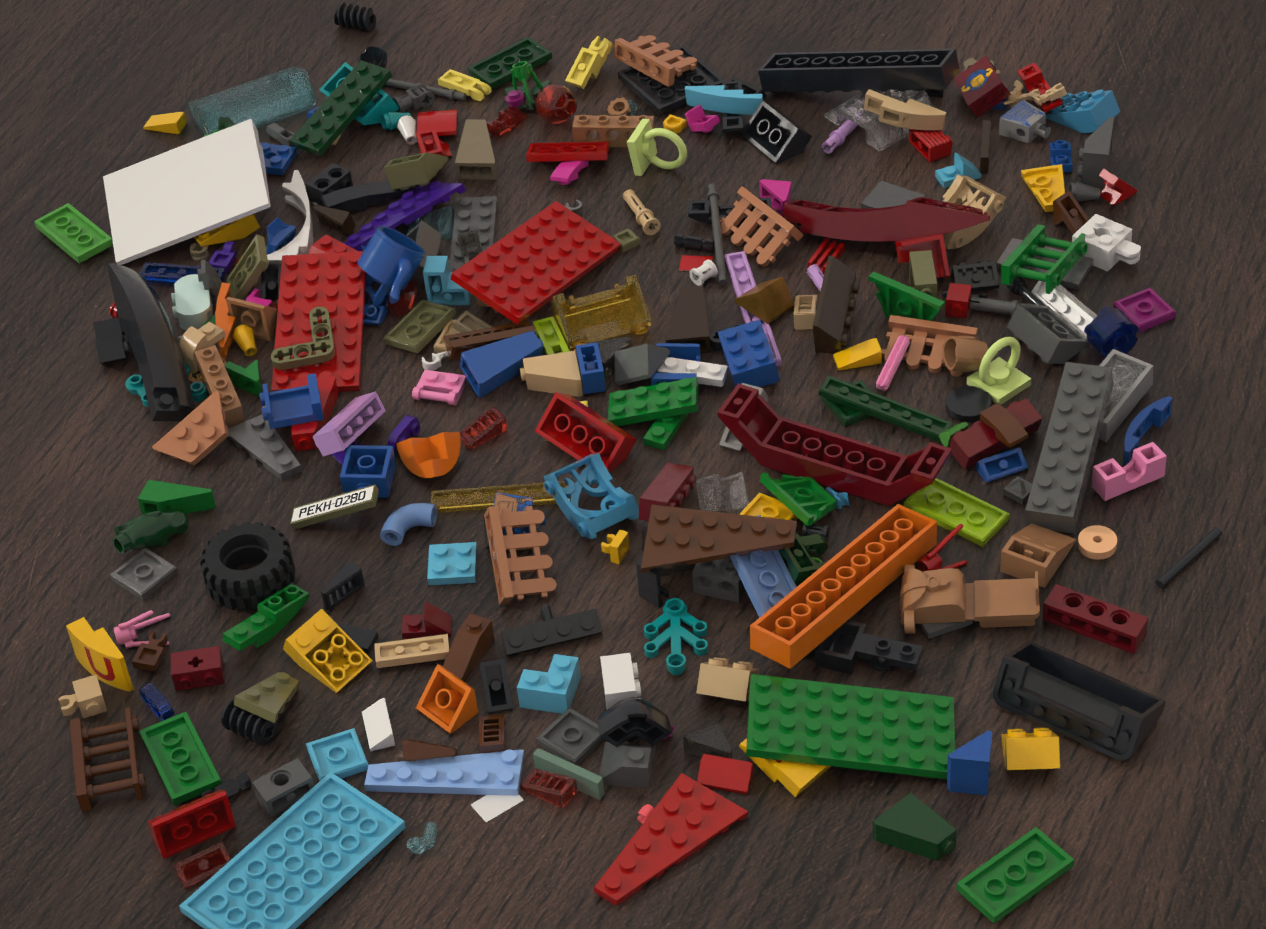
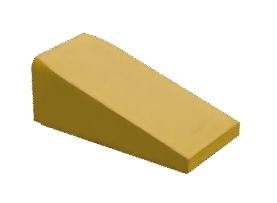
M185 112L153 115L143 128L151 131L180 134L187 124Z
M873 338L833 354V358L838 371L881 364L882 351L877 338Z

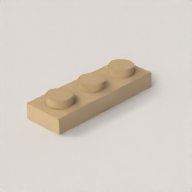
M448 634L374 644L377 668L446 659L450 650Z

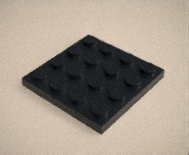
M684 45L670 51L681 50L683 51V58H696L697 66L694 70L689 69L682 72L680 76L675 75L674 85L668 87L633 67L618 72V79L659 115L687 104L685 86L722 85V82H725V80Z

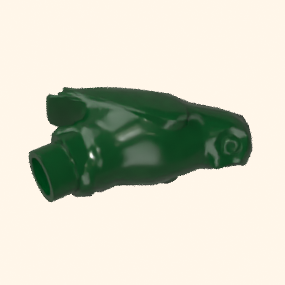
M154 511L137 516L127 523L114 528L116 536L112 539L113 546L120 554L145 547L165 546L169 543V538L172 535L184 533L189 528V520L182 511Z

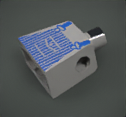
M1025 100L1017 103L1001 116L999 121V135L1025 143H1030L1037 136L1046 139L1050 135L1051 128L1045 125V112Z

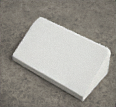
M382 698L362 711L370 751L395 746L385 698Z

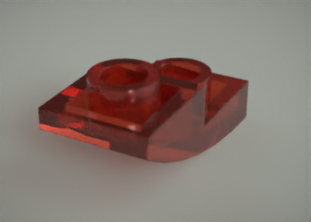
M508 107L505 110L499 111L498 118L486 122L488 132L502 136L522 123L527 114L519 111L516 107Z

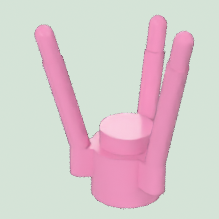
M150 610L125 623L118 624L119 626L114 627L118 645L125 644L126 649L139 647L141 643L148 644L149 641H134V639L138 638L136 630L169 618L170 614L166 613L136 624L151 616L153 611Z

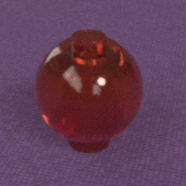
M559 84L544 87L536 98V110L539 116L551 124H560L567 121L577 109V103L571 91Z

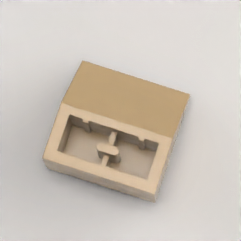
M709 658L708 662L700 664L696 693L749 701L751 674L759 675L760 669L753 668V663L738 661V663L728 664L729 659Z

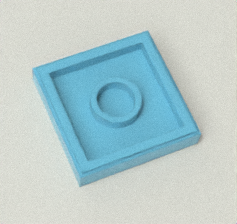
M354 728L306 743L307 751L319 781L330 772L342 779L368 770V762Z

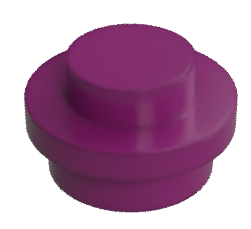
M513 90L505 97V101L510 107H519L524 103L525 96L524 93Z

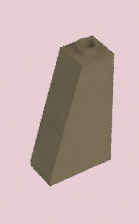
M466 119L455 160L457 179L497 180L496 163L486 120Z

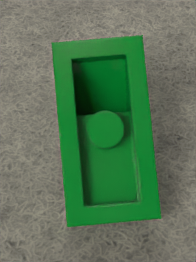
M257 359L246 369L230 361L224 365L234 386L260 397L262 381Z

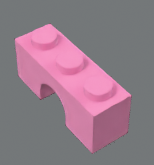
M1154 442L1133 450L1131 461L1124 467H1121L1114 458L1093 466L1091 487L1104 501L1164 477L1167 456Z

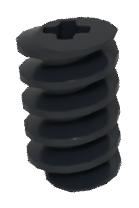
M341 2L335 12L334 23L343 27L347 26L348 28L370 32L376 26V15L373 14L371 7L366 9L365 6L346 5L345 2Z
M234 699L225 705L221 715V723L225 729L231 730L233 733L239 734L241 737L259 746L270 742L279 726L278 719L273 723L234 705Z

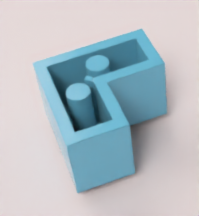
M426 256L423 276L427 301L441 305H470L472 294L450 280L453 272H450L448 256Z
M554 654L548 672L523 669L517 686L520 708L563 714L571 707L581 679L579 658Z

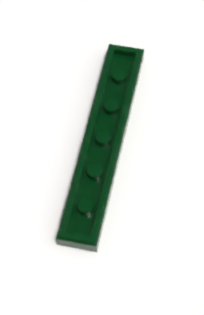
M830 375L827 376L818 392V395L940 443L942 442L939 434L953 427L952 422Z

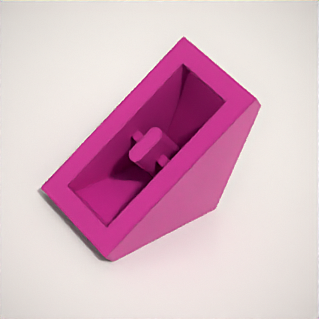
M760 180V198L771 197L772 208L782 216L784 203L791 202L792 182Z

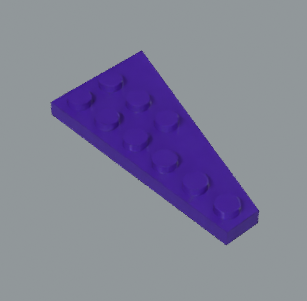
M435 181L421 187L417 184L411 191L405 192L397 202L391 203L387 210L377 214L373 221L363 225L359 232L349 236L344 244L357 251H363L361 246H367L379 226H386L396 230L395 227L402 223L408 225L432 211L433 205L446 203L451 200L450 195L455 192L461 194L466 189L462 183Z

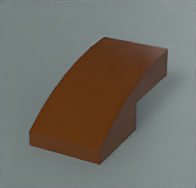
M999 403L979 413L980 420L995 430V438L1008 447H1012L1028 438V433L1023 426Z

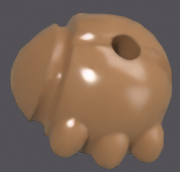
M622 97L611 101L607 111L610 116L627 115L631 112V109L629 108L628 101Z

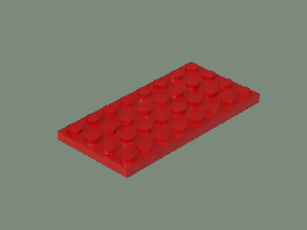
M555 201L454 271L450 280L518 325L619 251L621 243Z
M363 251L282 256L274 350L281 347L313 342L309 318L310 311L315 307H325L329 312L335 356L327 362L285 370H278L273 366L271 392L290 389L291 381L307 379V375L316 374V378L335 376L338 392L360 391L367 273L357 262ZM322 316L318 317V323H323ZM321 331L317 334V336L324 337L328 334V332ZM301 352L298 354V357L304 358L308 356L309 353Z

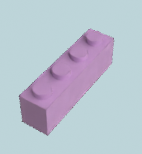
M376 391L354 398L313 436L322 456L345 450L386 411Z

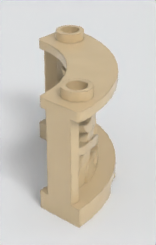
M957 174L950 188L942 196L943 201L957 204L962 202V205L982 209L983 215L984 212H989L991 217L989 221L943 234L945 248L957 249L977 238L989 226L997 213L1002 211L1006 197L978 183L969 176ZM971 186L978 189L974 195L970 190ZM984 193L991 196L985 206L983 205L986 203V197L980 198Z

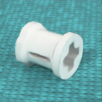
M709 259L705 260L700 267L692 268L689 271L691 280L697 286L703 285L704 281L710 277L714 278L718 275L716 265Z

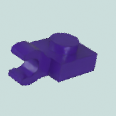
M226 241L222 251L216 250L208 263L216 271L225 273L230 271L236 261L237 250H233L235 242Z

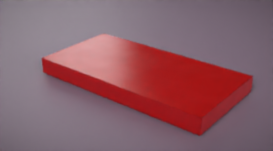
M610 142L531 143L526 154V162L607 160Z

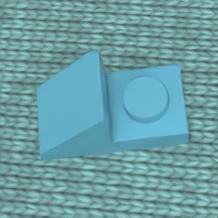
M956 152L954 153V165L935 170V177L943 188L950 187L957 174L969 176L974 180L982 178V174L976 166Z

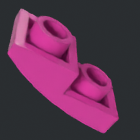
M562 161L553 171L550 180L558 181L560 185L571 184V181L578 179V172L589 166V161Z

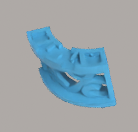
M599 453L590 454L544 476L545 490L549 495L552 494L565 517L582 537L594 539L597 537V532L626 518L630 520L639 518V508L634 496L625 492L621 487L615 488L611 484L613 478L605 467ZM586 464L587 466L579 475L575 469ZM568 472L575 480V483L565 477L564 483L568 487L563 488L556 477ZM592 484H597L598 487L592 488L591 486ZM582 491L594 497L605 496L601 502V510L593 511L579 508L578 504Z

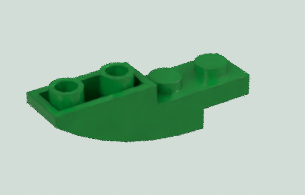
M294 584L288 585L260 602L257 613L224 632L223 642L238 651H242L250 645L256 648L261 647L295 617L309 598V593Z

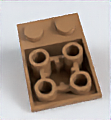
M1031 523L1012 535L1002 549L1000 572L1019 579L1035 578V571H1038L1039 586L1045 588L1075 544L1076 539Z

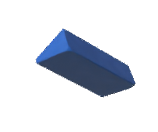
M1020 447L979 460L974 465L985 483L1029 469Z

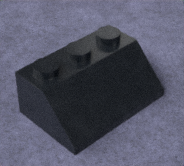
M765 101L761 102L741 135L777 164L802 153L812 138L811 134L782 111Z

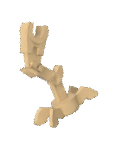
M1016 80L1014 90L1010 92L1011 95L1008 96V100L1003 102V104H1010V107L1013 108L1021 100H1034L1037 105L1041 106L1042 103L1048 100L1053 101L1067 95V92L1062 83H1058L1045 91L1046 93L1040 95L1039 89L1029 93H1021L1023 85L1020 81Z

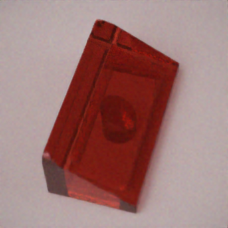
M410 281L406 289L401 290L399 300L395 303H390L389 294L387 307L392 316L408 314L414 308L419 288L418 282Z
M220 842L174 864L173 868L186 889L213 876L231 859L223 842Z

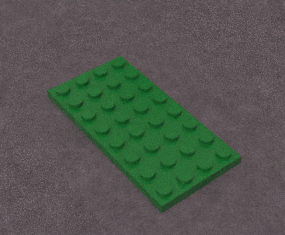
M751 674L746 756L947 779L948 754L955 751L954 697Z

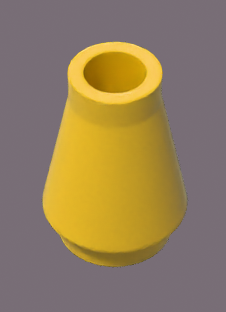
M245 324L237 326L233 331L234 341L244 351L246 356L255 355L257 348L253 329Z

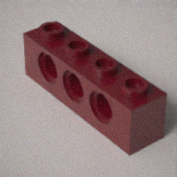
M1055 584L1043 603L1042 620L1132 654L1136 653L1147 635L1148 617Z

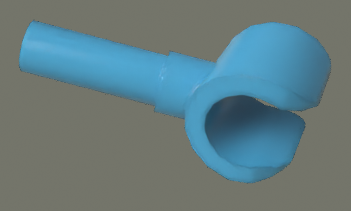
M830 487L826 488V491L837 500V509H842L843 505L850 506L847 492L838 493Z

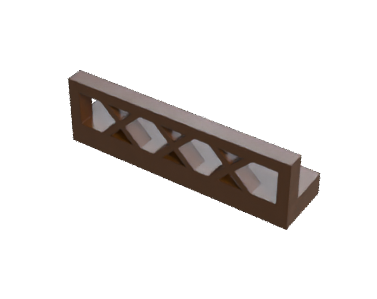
M523 321L518 325L512 323L446 335L443 340L451 361L461 359L462 352L529 331H534L536 334L534 325L529 326L528 321Z

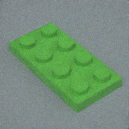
M69 203L34 221L39 231L78 263L88 260L90 257L113 245V240L108 234Z

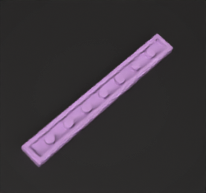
M745 251L725 254L724 259L736 297H739L754 288L756 283ZM740 306L745 324L756 320L761 321L776 366H782V360L770 324L765 323Z

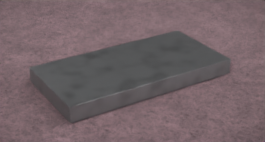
M1011 239L997 261V269L1001 270L1002 263L1023 240ZM1046 246L1043 247V248H1045V249H1050V250H1054V251H1059V252H1064V253L1066 252V251H1062V250H1058V249H1054V248H1050V247H1046ZM1036 256V257H1035V259L1044 260V261H1049V262H1054V263H1056V262L1058 261V260H1055V259H1050V258H1045V257H1040V256ZM1082 256L1063 278L1060 285L1078 290L1093 266V258ZM1030 266L1024 268L1043 273H1047L1049 271Z

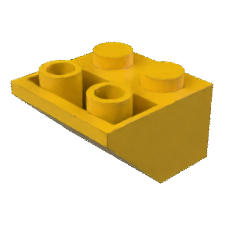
M1034 728V733H1026L1023 729H1008V734H1001L1005 768L1007 770L1060 768L1059 736L1052 732V730H1049V728Z

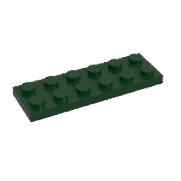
M361 60L289 140L291 145L321 157L392 77L390 70Z

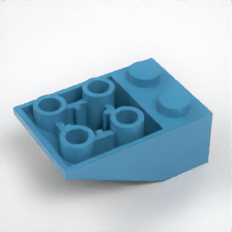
M1101 89L1091 93H1087V91L1073 95L1067 93V95L1061 97L1063 105L1045 114L1048 120L1081 133H1090L1097 130L1109 117H1115L1120 112L1113 91H1103Z

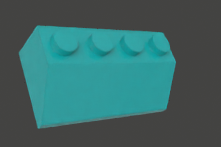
M345 62L319 91L326 97H329L354 68ZM380 89L354 119L362 125L381 123L382 114L396 112L399 107L387 93Z

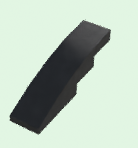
M381 181L343 188L322 195L321 200L324 206L342 211H365L367 205H386L388 198L401 199L402 195L408 191L407 189L400 190V188L392 190L389 181Z

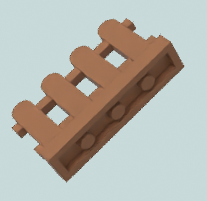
M652 35L639 36L637 40L632 42L622 38L615 40L614 58L668 87L674 85L675 75L680 76L682 72L689 69L694 70L697 66L696 58H683V51H670L668 43L661 42L656 44V37Z
M742 186L737 191L742 199L739 202L736 200L734 209L726 218L722 217L720 220L721 233L723 236H728L733 231L734 234L731 236V242L735 246H741L744 242H747L743 249L745 253L752 257L759 252L760 254L757 256L756 261L760 266L766 267L770 262L774 263L777 260L775 256L784 245L788 247L791 243L789 241L791 237L799 241L803 234L794 225ZM747 215L748 217L745 219V221L740 225L739 228H737L736 226ZM760 225L761 227L752 236V238H749V236L757 228V226ZM773 235L774 237L763 249L762 246L770 238V236Z
M890 315L888 321L889 332L886 334V339L889 342L887 349H882V357H884L886 363L897 338L900 335L907 336L910 339L911 345L909 352H905L902 360H906L907 368L915 370L920 366V363H926L930 372L938 373L941 371L942 366H946L942 346L947 337L962 335L976 337L978 340V328ZM925 345L933 346L930 356L923 355ZM956 346V348H955V356H956V357H957V346ZM950 370L951 375L956 377L963 374V372Z
M498 506L488 507L484 518L499 605H509L513 597H516L517 601H522L524 596L540 594L541 599L547 598L548 593H552L555 590L557 583L553 578H545L544 571L550 569L553 563L550 556L540 554V548L545 547L549 541L547 534L536 531V526L541 525L544 521V513L540 510H533L532 506H526L525 511L509 512V508H503L501 510L502 513H499ZM528 527L529 533L513 535L512 528ZM502 529H505V534H506V535H504V536H503ZM532 549L533 556L517 557L516 550ZM506 551L509 552L510 558H507ZM536 572L537 579L521 580L520 573ZM510 574L513 575V581H511Z

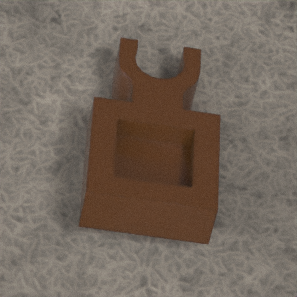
M151 631L149 643H141L132 660L133 668L156 672L165 655L164 646L168 641L167 634L163 633L162 637L156 640L155 632Z

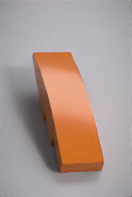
M222 282L217 297L215 321L216 326L223 329L225 337L217 342V348L220 357L226 360L233 341L236 317L230 316L226 301L228 297H231V286L228 283Z

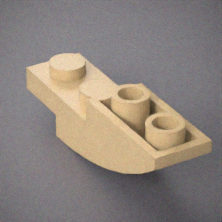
M870 89L865 94L864 109L878 114L880 122L915 130H943L947 113L945 111L910 98L904 103Z

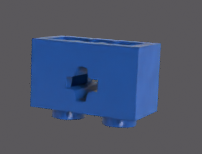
M598 342L576 345L583 393L590 394L606 391Z

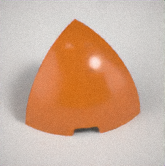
M442 432L428 438H409L396 443L397 450L404 465L413 474L422 478L439 477L448 473L458 460L461 445L460 432Z

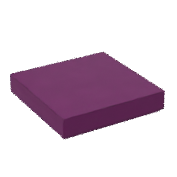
M1151 288L1113 303V309L1138 333L1176 317V311Z

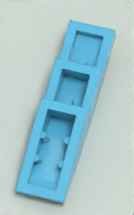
M725 85L685 86L687 105L693 107L701 105L702 109L753 115L763 101V94H744V90H725Z

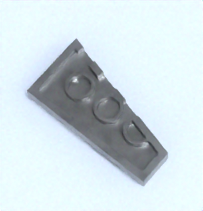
M263 415L228 428L229 436L226 439L234 441L241 450H246L255 461L259 460L262 462L263 467L280 480L302 472L298 460L275 428L270 429L268 420L264 421Z

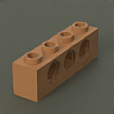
M575 115L572 126L574 142L609 141L610 147H628L627 141L642 119H650L652 129L655 128L654 116Z
M216 345L195 351L198 370L209 396L216 390L223 396L221 402L222 409L226 415L225 424L227 428L245 422L242 405Z

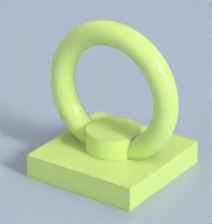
M642 119L627 141L636 176H642L650 163L662 169L672 170L681 167L687 158V148L683 140L676 133L668 129H652L650 119ZM662 136L674 142L679 150L677 160L668 162L656 157L657 148L654 137Z
M1004 337L996 341L985 353L979 370L967 377V385L986 391L991 401L995 404L999 403L1002 405L1031 386V378L1015 368L1021 351L1017 339ZM1006 346H1011V356L1008 362L1000 357L992 361L999 350Z

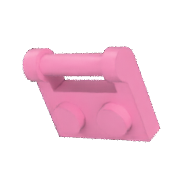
M424 370L417 386L413 388L412 399L419 401L421 399L442 401L456 406L467 384V378L465 375Z

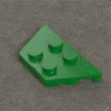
M874 271L869 275V281L875 282L878 291L875 294L887 318H890V315L933 321L945 305V301Z
M761 473L760 482L806 526H811L836 507L837 500L812 477L782 475V479H771L768 473Z

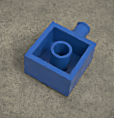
M349 445L340 474L343 493L375 484L379 489L378 498H389L396 470L393 446Z

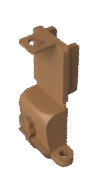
M915 564L905 565V573L902 577L899 595L901 624H904L905 634H915L916 624L966 622V620L979 621L982 628L1034 626L1035 619L1040 616L1038 571H1035V578L974 581V583H965L964 574L959 569L946 568L921 572L915 569Z

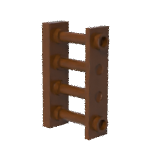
M130 707L125 708L126 721L88 729L82 726L80 718L70 720L76 797L82 812L92 810L91 799H95V796L130 788L135 789L138 800L143 799L142 789L146 788L144 773H140L136 732L140 730L138 717L132 716ZM125 731L128 733V740L91 748L89 745L86 746V742H90L92 738ZM125 750L130 752V759L92 767L91 764L88 765V761H91L93 757ZM127 769L132 770V778L95 786L90 784L89 781L93 780L94 776Z

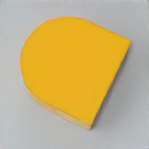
M670 114L664 120L663 126L664 129L677 134L687 126V120Z

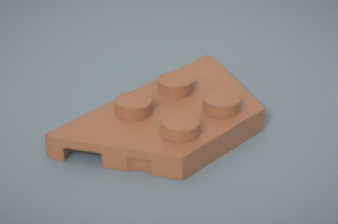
M216 390L155 443L152 448L160 454L164 453L174 459L183 460L188 464L194 466L198 464L229 436L228 428L225 424V411L222 409V394Z

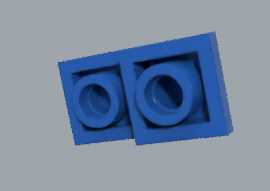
M1056 140L1050 143V165L1062 164L1063 172H1072L1073 164L1070 142Z
M390 293L385 295L378 306H374L369 298L368 304L365 303L364 324L378 326L382 324L392 304L390 303Z

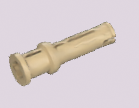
M626 190L623 193V199L635 213L637 223L642 226L645 234H656L661 227L659 220L654 218V214L650 209L645 208L634 190Z

